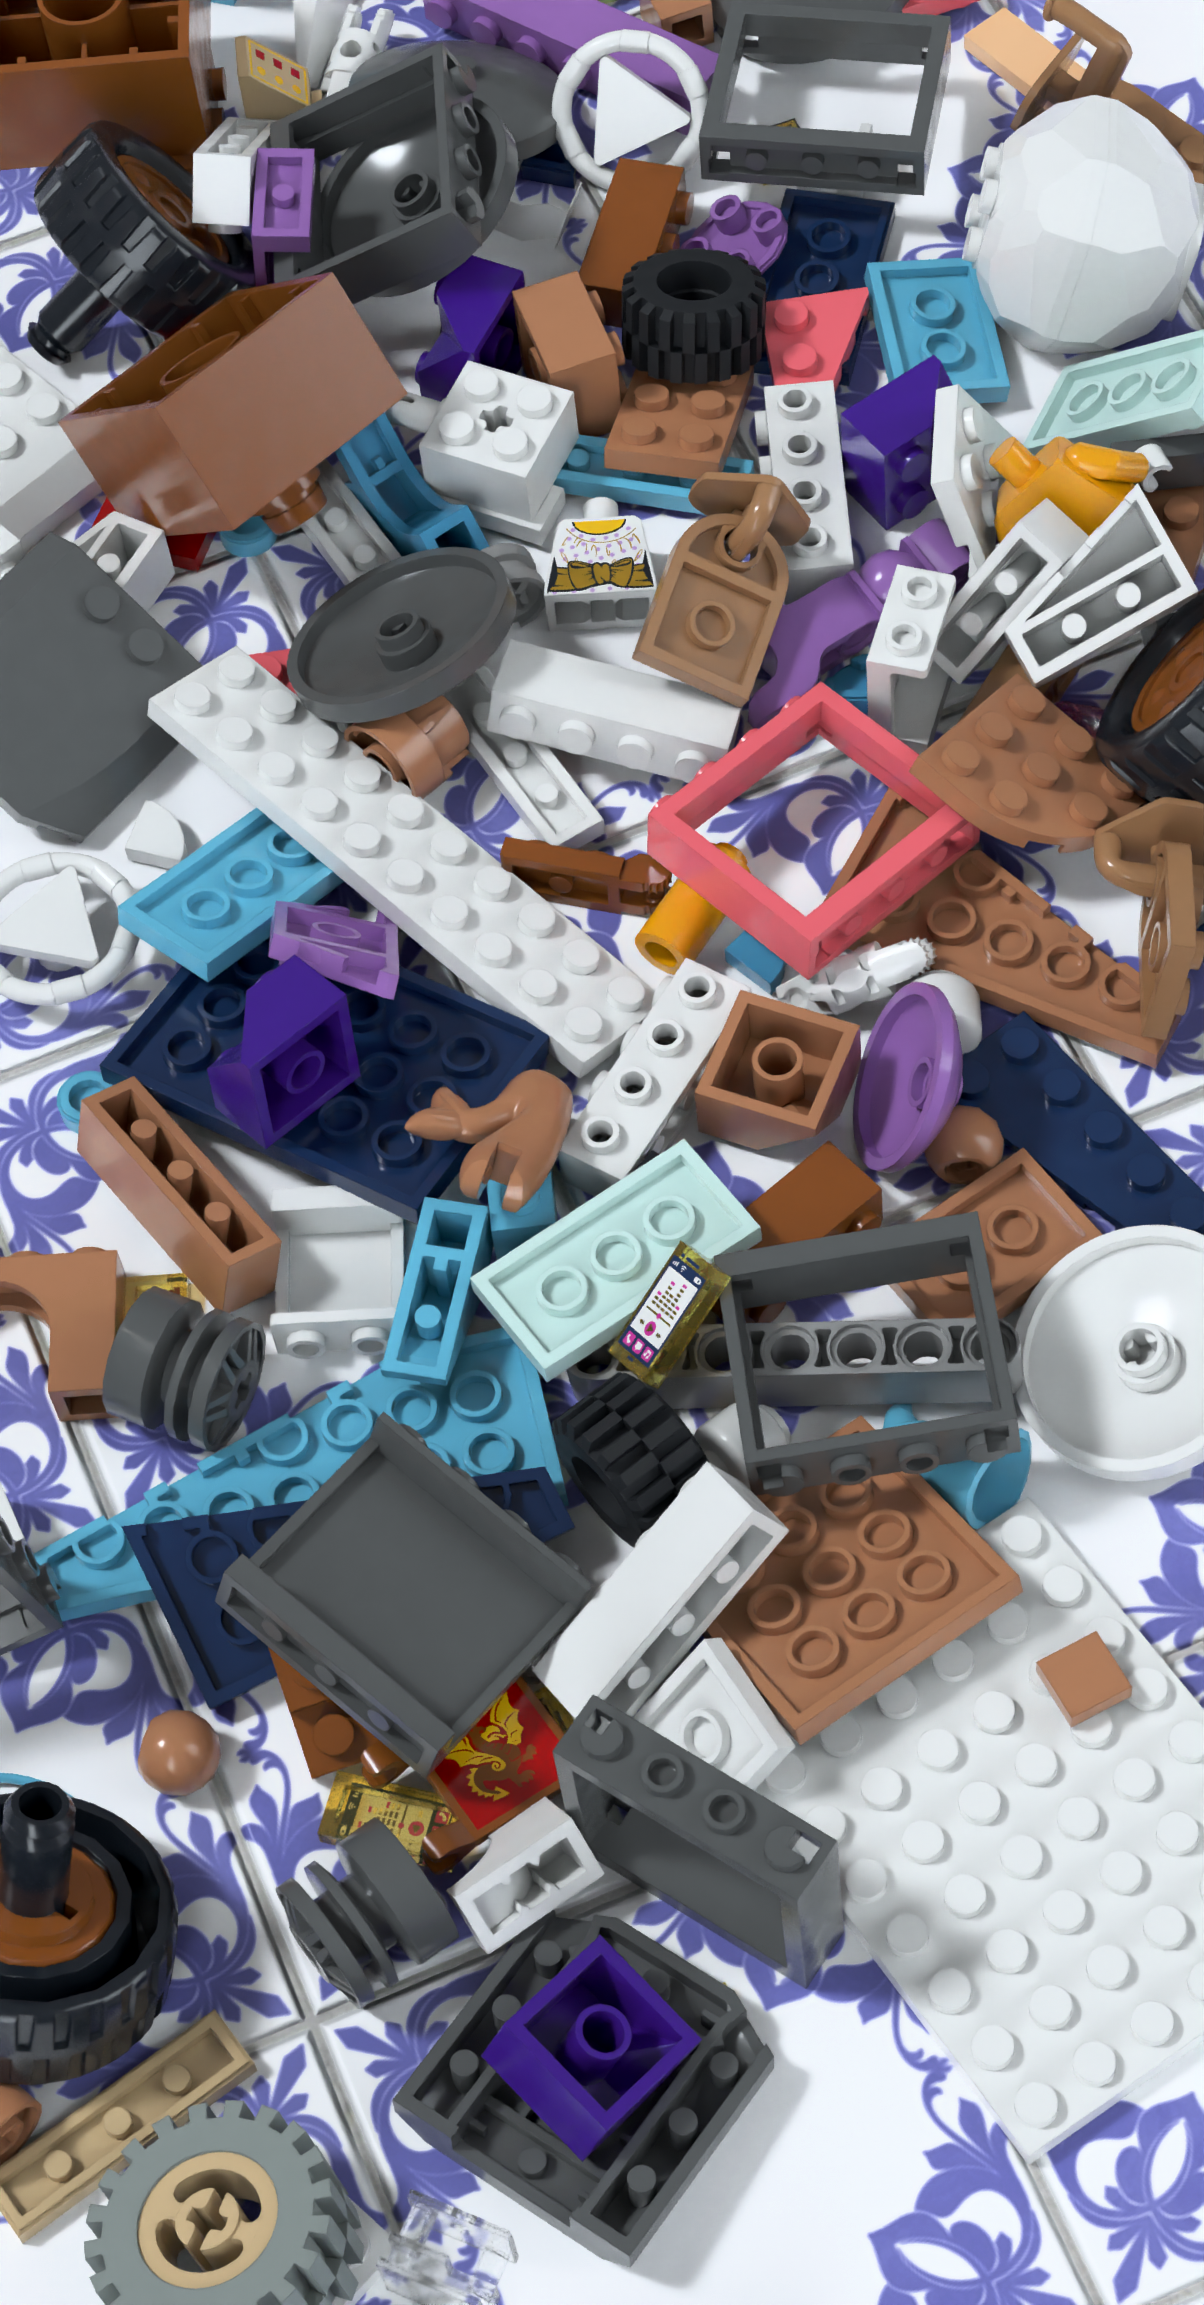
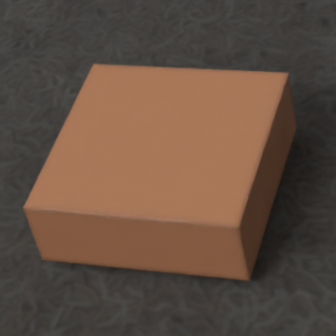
M1097 1631L1036 1662L1037 1674L1071 1728L1132 1695L1131 1684Z

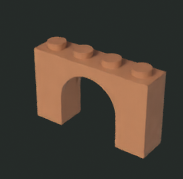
M82 1247L76 1249L73 1253L41 1254L34 1251H18L9 1257H0V1311H15L36 1318L50 1329L48 1394L59 1421L119 1418L108 1414L102 1401L103 1378L108 1355L117 1331L127 1314L128 1279L117 1250Z

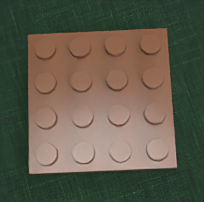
M860 1415L827 1438L875 1429ZM901 1471L871 1476L868 1480L856 1485L829 1483L805 1487L789 1496L757 1495L765 1506L790 1531L702 1636L705 1639L720 1637L723 1639L777 1720L801 1746L1021 1594L1023 1589L1019 1575L920 1474H908Z

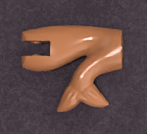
M532 1069L514 1077L495 1100L477 1108H470L461 1097L449 1088L440 1087L433 1094L431 1108L423 1109L412 1115L404 1128L409 1133L424 1139L450 1141L454 1139L461 1143L476 1144L466 1154L459 1171L461 1191L467 1197L478 1200L489 1179L507 1185L502 1209L516 1213L535 1195L554 1166L570 1124L573 1111V1095L569 1087L553 1074L543 1070Z

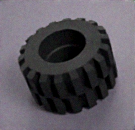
M705 248L668 250L666 253H656L648 256L646 261L637 262L631 267V272L625 274L622 286V346L625 358L631 360L632 366L637 370L648 372V376L656 379L670 380L671 383L707 384V382L712 381L721 382L729 380L732 375H742L750 370L751 365H756L760 361L761 353L765 349L766 282L765 278L761 277V271L756 266L748 265L747 260L739 256H731L728 252L720 250L713 251L706 250Z
M616 1373L552 1423V1431L558 1454L573 1482L600 1518L622 1540L634 1548L639 1537L655 1524L676 1499L685 1482L695 1476L706 1461L709 1462L693 1434L664 1399L648 1385L627 1373Z

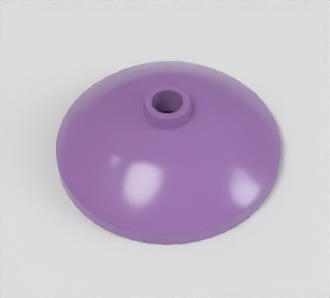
M912 982L896 992L882 1010L867 1041L855 1086L853 1132L859 1156L863 1163L872 1170L894 1173L917 1160L941 1132L953 1108L960 1099L963 1088V1054L958 1024L953 1008L945 994L934 985Z

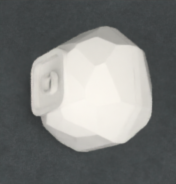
M1090 95L1053 105L1017 129L1004 143L1001 142L998 148L993 146L987 147L980 171V180L984 181L981 194H972L966 212L964 227L969 228L964 244L962 260L972 262V268L976 269L981 294L994 320L1014 340L1034 351L1054 354H1082L1109 350L1147 335L1161 320L1172 322L1177 313L1202 242L1204 231V184L1194 181L1193 173L1183 157L1147 118L1119 100L1099 95Z

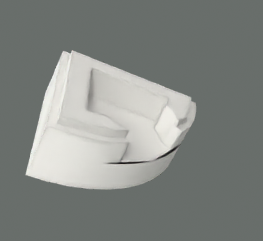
M145 800L124 847L128 860L171 869L188 857L182 828L176 817L169 810L153 801Z

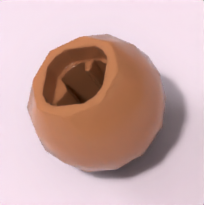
M957 1105L953 1108L941 1132L925 1150L924 1154L931 1171L950 1184L969 1185L1000 1164L1004 1150V1139L996 1120L983 1110L974 1106Z
M170 1709L150 1721L138 1756V1772L149 1786L163 1795L187 1796L203 1788L214 1778L221 1759L219 1736L207 1720L196 1713Z

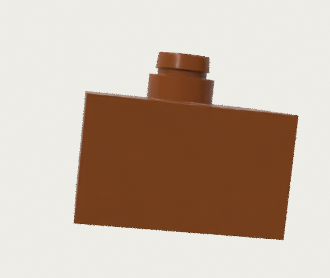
M0 0V170L49 166L87 125L100 120L115 122L137 132L170 156L193 154L210 136L211 0Z
M329 272L228 292L63 417L58 423L114 509L119 513L164 530L165 536L232 531L252 516L261 515L263 521L274 534H282L306 522L326 505L327 498L319 482L316 481L321 473L317 465L408 393L334 273Z

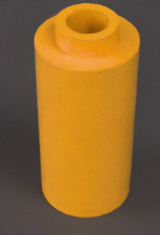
M725 842L712 843L751 874L747 866V859L739 849ZM677 878L636 935L635 945L648 962L666 973L675 975L685 958L693 961L696 960L726 915Z

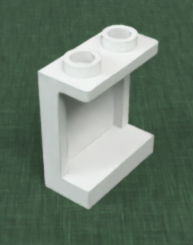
M897 564L866 660L868 717L920 755L933 743L953 679L933 660L956 588V578L951 574Z
M335 1185L271 1189V1213L276 1228V1235L282 1241L275 1282V1313L270 1315V1329L277 1354L288 1353L290 1356L299 1359H313L320 1357L325 1351L353 1350L358 1354L370 1356L385 1353L406 1272V1219L375 1206Z

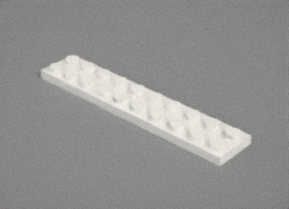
M237 645L149 699L147 713L149 718L325 866L331 869L394 924L398 925L400 929L488 1003L528 1021L549 1036V1054L579 1079L619 1051L629 1028L636 1022L642 1024L652 1009V1000L655 994V990L516 875L504 870L499 861L420 796H413L411 789L402 781L396 782L393 780L391 772L373 757H365L363 755L364 750L352 740L347 742L344 739V734L328 720L319 718L309 712L294 692Z

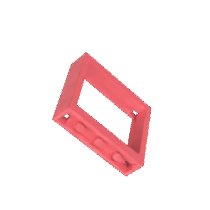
M819 682L804 695L791 698L783 706L780 713L761 728L749 730L740 739L737 746L718 761L706 763L696 773L694 779L675 794L666 795L656 802L648 814L647 854L809 980L835 957H838L979 843L980 829L955 812L909 772L919 756L918 753L823 682ZM819 734L929 818L811 913L804 916L695 830Z

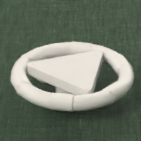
M623 29L608 32L595 37L581 46L571 55L558 75L552 99V116L557 122L556 139L566 160L583 177L595 185L608 190L615 170H611L603 166V164L679 129L690 122L688 135L671 160L665 164L684 167L686 174L700 156L699 133L709 90L698 66L685 51L670 40L650 31ZM619 51L651 54L663 60L677 73L690 101L691 113L609 54ZM600 59L594 158H592L586 151L573 124L572 101L575 90L591 65Z
M46 852L20 859V861L13 863L0 872V902L7 894L25 882L28 883L56 875L0 923V953L38 959L42 966L55 972L67 971L75 966L90 969L82 975H75L51 983H35L15 977L0 964V995L29 1005L58 1006L87 998V996L96 993L111 983L125 969L134 957L140 938L118 925L110 951L100 961L78 876L90 879L113 898L116 905L119 906L136 893L128 879L108 862L81 853Z

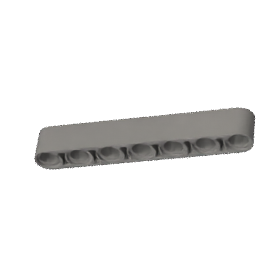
M975 1318L746 1323L759 1405L781 1407L991 1402L984 1364L979 1362L983 1357ZM998 1319L1012 1392L1015 1394L1022 1385L1024 1376L1020 1340L1017 1331L1011 1324ZM724 1324L676 1325L649 1368L618 1343L623 1334L621 1333L566 1370L573 1395L578 1402L613 1375L621 1372L627 1373L648 1385L672 1409L726 1408L736 1403L731 1370H715L718 1365L729 1361ZM649 1326L646 1331H653L652 1326ZM628 1355L633 1358V1362L627 1358ZM929 1356L938 1359V1361L927 1366L913 1364L915 1360L921 1357ZM858 1358L872 1360L863 1367L854 1368L847 1366V1363ZM791 1360L805 1361L798 1368H781L784 1363ZM661 1363L674 1364L663 1372L650 1371L651 1368ZM594 1365H609L600 1373H585L587 1369Z

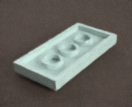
M1204 329L1064 366L1023 445L1032 454L1036 455L1052 439L1060 436L1065 437L1074 444L1084 442L1110 448L1112 442L1157 438L1161 435L1185 429L1194 430L1203 426Z
M683 1139L470 1277L473 1292L543 1378L549 1382L626 1330L674 1255L685 1262L701 1277L706 1278L716 1271L715 1255L748 1250L762 1241L761 1227L687 1141ZM689 1257L693 1262H695L699 1266V1269L695 1268L691 1263H689L686 1260V1258ZM648 1305L646 1306L650 1311L654 1312Z

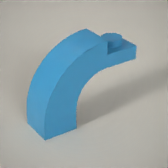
M385 412L335 451L350 479L345 484L402 557L436 548L465 547L480 551L490 547L468 505L448 503L436 494L422 478L406 453Z

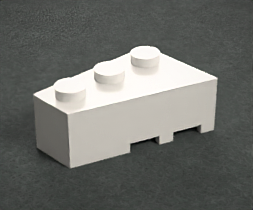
M1138 483L1099 528L1097 527L1087 538L1080 549L1061 570L1048 581L1005 629V638L1033 687L1038 689L1181 608L1197 597L1198 589Z

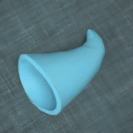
M893 1404L885 1413L883 1428L925 1422V1420L918 1421L914 1417L912 1404ZM1019 1428L1021 1452L1006 1454L1004 1457L988 1463L968 1460L938 1465L934 1470L920 1475L972 1528L978 1530L1018 1503L1027 1482L1031 1465L1032 1443L1029 1432Z

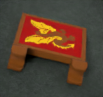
M522 1676L516 1680L426 1778L456 1819V1822L433 1830L422 1840V1848L424 1850L422 1854L423 1861L435 1875H441L452 1869L475 1847L488 1840V1835L543 1797L551 1800L561 1794L552 1751L564 1736V1732ZM381 1741L365 1749L361 1755L362 1775L374 1789L386 1787L409 1767L406 1762Z

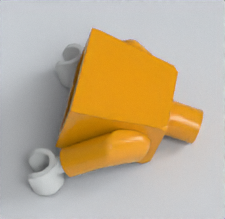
M1058 436L1034 455L1015 437H1010L994 451L989 460V464L1006 479L998 490L996 515L993 520L998 542L1000 544L1016 523L1046 498L1051 500L1090 536L1135 487L1133 483L1140 482L1145 491L1153 492L1158 487V482L1153 474L1159 470L1170 472L1173 466L1157 444H1147L1138 448L1135 452H1129L1084 442L1074 444L1065 437Z

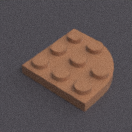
M1018 673L923 751L909 770L914 777L968 822L997 839L1022 848L1026 846L1028 841L1060 845L1058 848L1059 853H1072L1093 848V837L1097 829L1148 804L1104 766L1098 757L1096 739Z

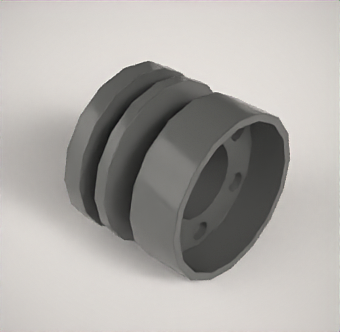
M157 1286L151 1287L144 1291L130 1307L117 1331L108 1355L103 1378L102 1397L106 1412L153 1430L164 1423L168 1436L185 1442L190 1439L192 1445L217 1452L227 1445L239 1429L257 1390L265 1360L266 1336L263 1326L242 1317L234 1319L233 1314L217 1308L204 1314L200 1302Z
M376 1817L335 1845L340 1862L347 1874L343 1879L337 1881L328 1870L316 1861L304 1867L306 1876L318 1896L314 1900L292 1877L275 1888L277 1896L285 1909L290 1925L289 1929L304 1954L323 1979L344 1993L349 2001L358 2009H362L376 1998L373 1988L362 1970L365 1966L387 1988L399 1982L393 1961L387 1952L392 1946L396 1944L402 1952L420 1965L459 1937L452 1917L430 1881L397 1837Z

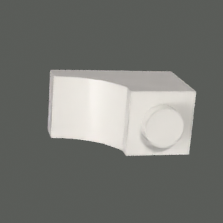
M543 1797L488 1835L491 1844L485 1855L472 1870L446 1891L479 1946L487 1954H490L602 1877L605 1873L572 1817L548 1798Z

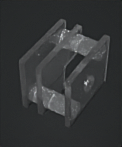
M411 2189L407 2196L411 2210L401 2232L398 2234L391 2231L388 2238L392 2249L388 2259L379 2257L376 2264L386 2289L421 2305H489V2303L498 2305L500 2295L497 2285L507 2263L511 2262L516 2265L519 2258L511 2230ZM431 2229L483 2251L472 2276L453 2268L448 2254L425 2245Z

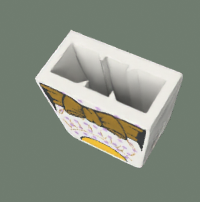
M592 498L583 506V518L564 519L556 527L544 586L549 632L643 627L657 590V581L642 520L635 515L618 516V505L610 498Z

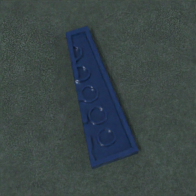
M1025 1011L982 1040L974 1050L963 1054V1088L956 1106L978 1107L996 1120L1004 1139V1144L1015 1153L1024 1148L1044 1171L1065 1189V1194L1082 1209H1085L1087 1206L1113 1224L1115 1230L1141 1225H1168L1193 1230L1204 1235V1191Z

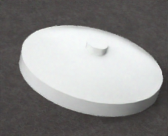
M1141 1225L1115 1230L1082 1244L1056 1263L1040 1280L1025 1303L1017 1321L1015 1330L1020 1340L1024 1376L1022 1385L1015 1393L1023 1415L1032 1429L1057 1456L1073 1467L1098 1477L1118 1481L1155 1480L1186 1471L1204 1462V1235L1176 1226Z

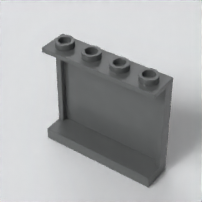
M383 1412L377 1418L370 1438L250 1559L241 1554L224 1571L215 1602L426 1779L579 1613L593 1584L584 1577L581 1568L574 1560L563 1553H555L531 1533L528 1524L518 1514L511 1510L501 1509L479 1490L475 1480L466 1471L458 1467H450L427 1447L423 1437L415 1429L406 1424H398Z

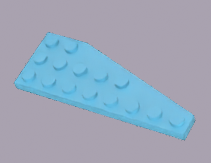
M504 1328L466 1336L447 1386L382 1376L381 1367L383 1360L378 1362L380 1369L351 1385L348 1380L326 1391V1399L291 1418L288 1413L198 1462V1470L168 1486L164 1481L143 1493L144 1500L107 1520L103 1515L34 1553L37 1563L40 1565L48 1563L60 1582L61 1589H58L60 1599L55 1602L61 1620H71L157 1600L122 1526L180 1520L185 1517L206 1514L215 1515L250 1510L255 1507L308 1500L370 1438L375 1422L383 1412L398 1424H406L415 1429L423 1437L427 1447L450 1467L461 1468L471 1477L545 1466L565 1507L569 1506L538 1370Z

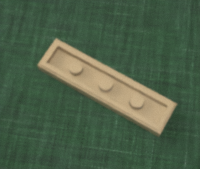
M214 2009L0 2165V2212L22 2244L99 2188L98 2184L108 2168L117 2173L127 2168L130 2164L121 2151L134 2138L145 2149L159 2139L152 2124L169 2115L178 2128L184 2126L190 2121L188 2107L205 2102L211 2106L258 2071L253 2060Z

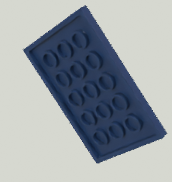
M269 937L209 982H206L182 966L99 1065L103 1081L115 1085L135 1076L162 1108L327 1184L335 1185L375 1206L418 1225L424 1197L437 1199L441 1197L459 1173L466 1154L476 1144L461 1143L454 1139L450 1141L429 1140L415 1136L404 1128L408 1119L418 1111L431 1108L433 1094L440 1087L449 1088L461 1097L470 1108H477L492 1102L514 1077L524 1071L538 1070L549 1055V1035L520 1017L402 966H399V979L394 1000L383 998L325 977L347 996L361 1076L265 1149L215 1108L207 1068L225 1050L235 1047L242 1042L246 991L255 985L264 973L280 966L279 960L268 957Z

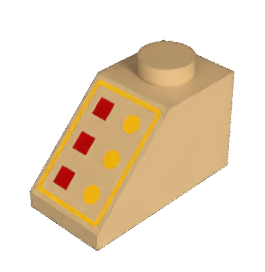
M247 36L235 37L237 75L246 118L280 120L323 99L322 90H311L308 68Z

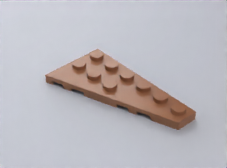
M888 788L824 901L929 817L891 788ZM980 849L966 852L847 948L854 951L858 947L877 941L884 948L903 940L909 942L910 938H927L929 943L933 942L932 947L936 948L935 954L937 957L934 958L935 964H931V969H926L925 973L932 970L951 971L970 981L978 991L980 1000L1017 1015L1025 1011L1037 1023L1153 1068L1157 1067L1181 1021V1016H1174L1167 1040L1142 1037L1139 972L1126 962H1115L1093 945L1094 938L1077 924L1073 928L1067 925L1051 912V904Z

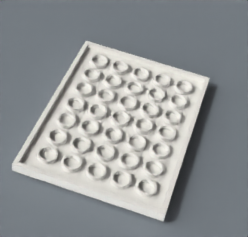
M1028 1496L976 1531L1019 1575L1023 1592L801 1746L784 1728L796 1747L754 1791L838 1841L844 1921L1026 2163L1030 2165L1204 2041V1709ZM1097 1631L1131 1684L1132 1695L1071 1728L1037 1674L1036 1662ZM800 1837L792 1850L805 1857V1863L809 1864L820 1847Z

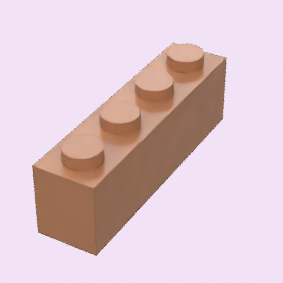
M135 1076L81 1100L77 1142L78 1153L214 1308L231 1313L275 1291L282 1241Z

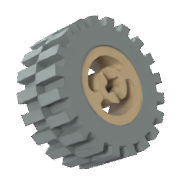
M225 2100L223 2117H216L207 2102L188 2107L190 2123L179 2128L168 2115L152 2124L159 2139L145 2149L134 2138L121 2151L130 2164L122 2175L108 2168L98 2184L109 2201L107 2206L90 2204L85 2223L98 2239L84 2241L85 2261L96 2273L89 2277L96 2294L105 2305H332L336 2296L349 2301L353 2300L359 2282L347 2264H363L364 2250L363 2243L354 2231V2229L362 2227L357 2210L347 2196L349 2195L318 2146H315L308 2133L294 2120L288 2125L278 2110L261 2105L255 2118L245 2101ZM235 2199H248L260 2203L261 2212L259 2217L251 2222ZM186 2248L203 2272L196 2273L179 2269L177 2263L178 2254Z

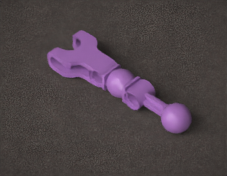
M941 518L932 519L917 528L909 537L906 536L901 539L899 551L888 549L873 554L862 565L858 573L852 569L846 575L828 581L788 605H782L761 664V668L770 674L771 679L753 694L749 702L747 722L752 728H761L778 715L791 698L804 695L818 684L822 675L860 652L873 641L897 564L954 575L956 578L954 593H956L969 580L970 550L968 545L956 547L946 522ZM996 533V545H997L999 542H998L997 533Z

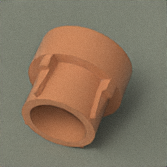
M443 695L399 715L376 721L353 723L344 732V739L347 742L352 740L364 750L363 755L365 757H373L391 772L393 780L396 782L402 781L411 789L413 796H420L422 799L426 798L453 775L451 769L470 754L466 749L470 743L468 729L458 711Z

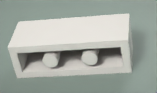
M1048 498L1044 499L1016 523L951 600L933 660L958 684H961L990 658L1006 639L1005 629L1048 581L1061 570L1089 536Z

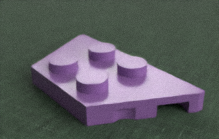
M276 901L270 926L268 957L279 960V965H281L295 954L324 977L383 998L394 1000L399 979L398 925L394 924L379 910L376 921L371 922L349 917L350 910L346 907L315 906L304 903Z

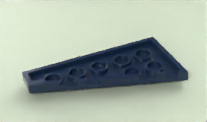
M545 1466L472 1477L484 1495L501 1509L511 1510L518 1514L528 1524L531 1533L544 1544L575 1529V1525ZM307 1500L215 1515L206 1514L185 1517L180 1520L122 1526L210 1710H214L278 1678L268 1646L215 1602V1598L224 1571L241 1554L250 1559Z

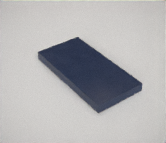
M786 188L780 210L788 224L787 242L779 258L761 274V277L765 278L766 302L866 287L864 276L867 263L883 262L896 216L895 202ZM869 311L867 316L862 315L855 333L856 343L850 358L842 364V377L839 385L849 386ZM766 347L764 352L761 353L760 361L754 365V373L771 375Z

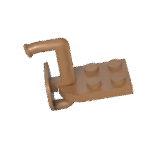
M1046 0L1043 8V19L1047 22L1055 20L1075 32V34L1033 84L1019 106L1010 128L1016 131L1046 111L1043 107L1047 101L1055 105L1090 95H1099L1119 100L1147 118L1183 157L1193 173L1194 181L1204 184V135L1139 88L1121 80L1133 54L1127 38L1074 0ZM1086 40L1097 49L1081 80L1078 81L1069 75L1067 71Z
M705 472L692 485L688 499L693 507L707 516L693 523L672 547L631 659L741 708L749 701L788 590V565L780 546L796 544L808 532L811 519L785 483L775 476ZM750 553V560L742 562Z
M1171 797L1159 798L1100 827L1095 831L1093 837L1094 861L1098 872L1113 885L1143 896L1138 933L1141 1036L1167 1040L1174 1016H1184L1190 995V979L1187 977L1190 969H1200L1204 957V932L1196 931L1202 905H1204V804L1198 801Z

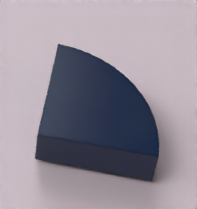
M558 141L543 152L522 161V179L575 189L577 170L566 160Z

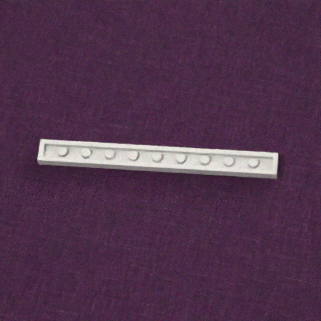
M324 459L319 463L317 467L321 473L316 481L319 482L327 498V503L318 513L302 523L300 527L346 586L368 571L402 556L328 460ZM485 664L462 683L443 694L458 711L468 729L470 737L468 749L537 840L545 841L550 845L578 849L606 833L604 819L548 746L487 731L491 693L496 679Z

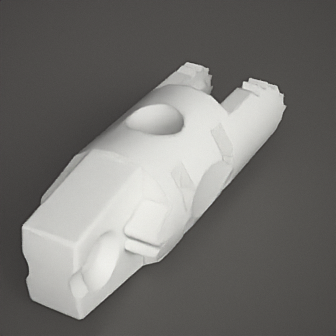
M348 4L320 87L323 96L328 97L348 87L353 73L360 65L371 57L384 52L394 22L395 14L393 10L379 8L369 32L361 29L362 9H360V6Z
M916 937V939L910 938L909 942L903 940L884 948L877 941L858 947L849 954L835 957L809 980L799 974L777 986V997L780 1002L820 1014L838 1015L854 1009L863 1002L880 1000L894 995L896 992L895 984L919 976V973H925L926 969H931L930 966L935 964L934 958L937 957L935 954L936 948L932 947L933 942L929 943L927 938L920 939V937Z

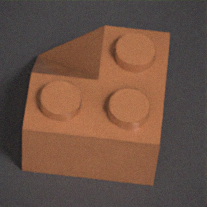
M574 271L512 291L521 363L526 377L574 392L580 435L598 437L610 433L627 392L622 373L617 368L625 364V357L617 333L615 331L606 333L603 326L606 323L605 313L596 290L587 292L578 271Z
M740 990L694 1092L698 1132L756 1150L817 1136L840 1117L857 1077L861 1063L860 1025Z

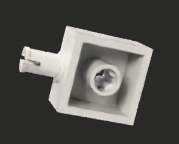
M469 360L466 362L449 394L441 402L407 392L408 394L386 411V416L391 425H399L425 433L419 444L424 480L436 494L531 523L579 438L573 391Z

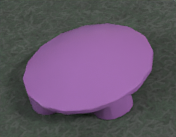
M726 195L717 199L712 204L710 216L695 230L692 237L681 245L680 249L705 248L706 250L728 252L731 256H739L747 260L748 265L756 266L761 271V274H763L779 258L787 242L788 224L781 210L768 202H741L736 195Z

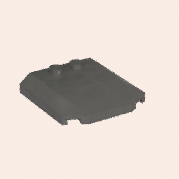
M49 532L0 580V807L17 823L35 829L38 826H42L69 835L68 840L81 844L180 744L147 716L149 699L203 665L80 547L52 532Z
M552 1910L520 1933L392 2101L394 2111L427 2144L599 2258L631 2268L774 2069V2055L767 2043L764 2046L747 2018V2010L736 1992L619 1918L594 1915L592 1921L556 1917L555 1910ZM601 1935L698 2034L702 2041L652 2094L582 2162L481 2055L503 2024Z

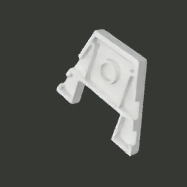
M957 384L936 389L931 487L955 546L968 545L969 547L968 578L970 579L995 550L996 529L993 520L996 515L998 490L1005 478L989 464V460L994 451L1006 439L1013 436Z

